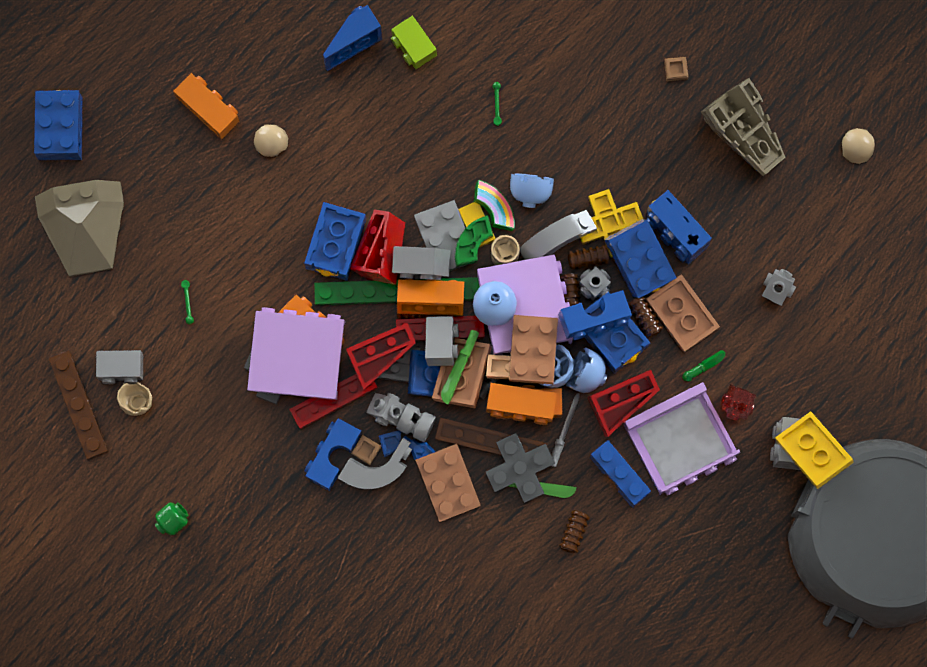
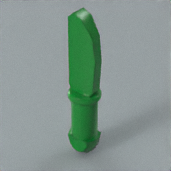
M720 350L702 361V363H698L696 367L685 371L682 377L683 380L691 381L702 372L704 373L706 370L714 367L723 360L726 352Z

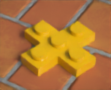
M609 189L590 195L588 199L595 215L591 219L597 229L590 234L580 237L583 245L601 238L605 239L640 221L643 217L638 203L635 202L616 209Z

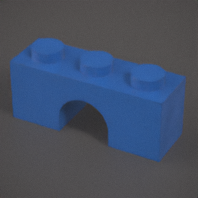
M624 291L602 296L599 302L602 314L599 316L588 315L582 303L561 309L558 317L566 339L573 338V340H578L585 337L586 333L594 331V334L607 330L606 327L612 325L620 327L627 324L632 313Z
M339 418L335 423L332 421L326 431L329 434L325 442L321 441L315 451L318 453L315 460H310L304 471L307 473L306 478L328 491L332 489L340 474V469L329 462L331 453L336 449H345L352 453L362 435L361 430Z
M608 440L590 455V459L603 474H606L614 482L619 490L618 492L632 508L650 494L651 490Z

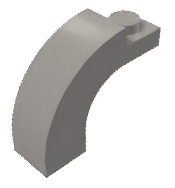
M587 210L575 215L570 214L531 237L520 247V253L524 260L552 255L566 244L594 232L597 227Z
M403 438L391 459L380 467H368L350 458L338 479L362 489L379 488L393 482L407 467L406 464L401 462V459L406 460L412 450L409 447L411 442Z

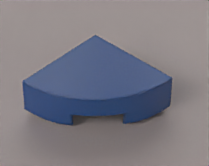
M399 430L379 435L384 458L392 455L400 444L401 432Z

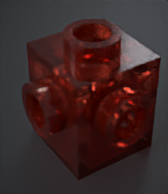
M730 384L727 393L721 399V409L727 413L726 417L738 421L740 417L747 420L748 415H751L754 410L753 402L756 395Z

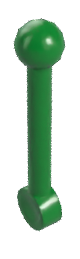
M494 82L492 85L495 90V118L493 123L496 126H500L502 123L499 113V89L501 84Z
M184 280L181 286L185 294L187 312L185 321L187 324H192L194 318L191 316L188 290L190 283Z

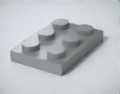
M455 200L415 214L414 218L426 248L450 250L449 271L463 267H456L455 265L456 244L465 230Z

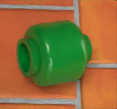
M169 502L155 514L157 521L155 526L162 534L175 535L187 525L188 512L180 503Z

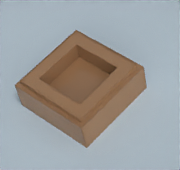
M686 57L664 60L666 81L688 79Z
M362 435L351 455L371 465L380 451L381 445Z

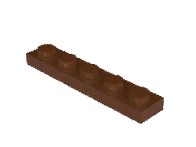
M68 350L48 358L86 459L90 460L108 453L71 352Z
M440 417L435 439L502 455L496 442L511 436V434ZM518 436L525 453L541 445L548 444Z

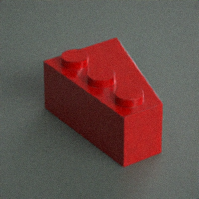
M374 210L350 269L368 280L396 284L398 273H392L394 246L402 247L405 222L390 212Z
M408 323L346 349L363 391L416 344Z
M647 370L588 396L604 436L609 437L660 389L652 371Z

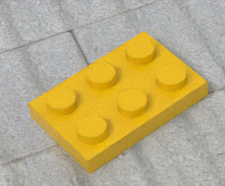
M811 411L775 437L776 442L817 489L854 463L851 456Z

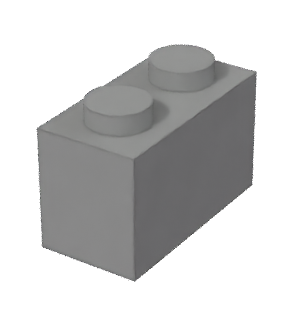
M453 316L426 317L425 359L428 366H454V358H458V345H455V337L459 336L458 324L454 323Z
M141 350L97 351V379L102 381L103 384H115V381L136 384L137 380H143V353Z

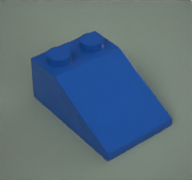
M368 5L364 7L359 6L351 12V15L348 16L324 52L323 58L327 71L382 40L381 25Z

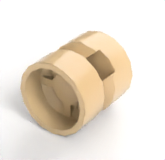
M502 235L494 240L491 247V259L495 266L518 261L520 248L517 240L509 235Z

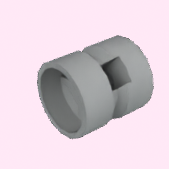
M408 403L396 429L405 434L411 432L413 433V438L425 442L435 423L436 416L426 411L420 413L419 408Z

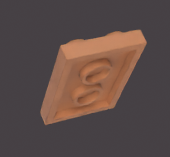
M682 274L646 298V302L683 353L720 328Z
M513 316L509 381L554 384L558 318Z
M455 338V345H458V356L467 340ZM475 342L449 404L476 408L487 368L488 355L491 354L492 350L490 344ZM453 366L440 367L432 395L434 401L444 403L441 398V392Z
M457 444L415 460L439 522L481 506Z

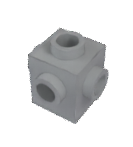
M597 267L592 271L587 269L580 276L579 290L587 299L590 298L595 302L598 298L610 292V276L603 269L599 270ZM595 279L599 284H592V280Z
M775 269L773 274L768 273L763 283L766 288L762 296L782 306L786 296L791 298L796 289V286L793 285L795 279L792 278V274L784 269L780 271Z
M375 393L366 413L376 418L375 422L383 426L388 424L397 426L406 406L399 402V397L388 393L387 396Z

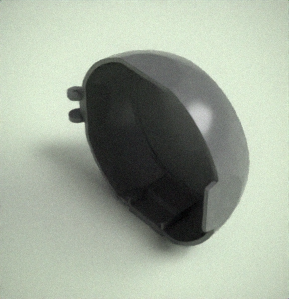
M872 439L843 447L854 463L819 489L808 479L791 516L795 520L788 533V543L795 569L812 596L816 600L831 606L822 625L827 627L833 616L851 623L852 626L847 635L851 639L855 636L862 622L875 628H896L927 619V451L902 441Z

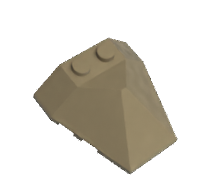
M747 78L717 98L702 110L701 114L710 128L728 146L764 176L785 158L776 133L771 132L768 121H770L769 115H764L760 105L763 102L761 95L750 78Z
M92 180L53 187L35 196L38 218L69 277L113 269L121 214L124 207L121 182Z

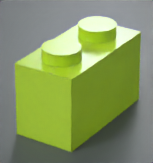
M413 15L391 29L392 37L390 39L397 49L400 47L404 52L402 56L409 66L412 64L415 69H418L437 56V49Z

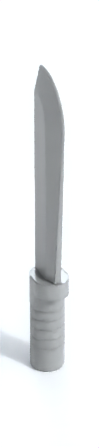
M577 393L574 397L561 435L555 441L551 454L555 464L551 465L552 467L557 466L580 393Z

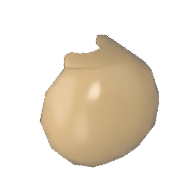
M264 125L256 131L254 145L256 150L263 156L275 157L283 150H286L288 136L285 130L277 125Z
M856 128L849 130L842 140L843 156L847 160L860 164L868 161L873 155L875 147L874 138L867 130Z
M139 382L136 384L125 383L118 390L117 400L119 406L128 415L137 416L145 414L152 406L153 397L149 389Z

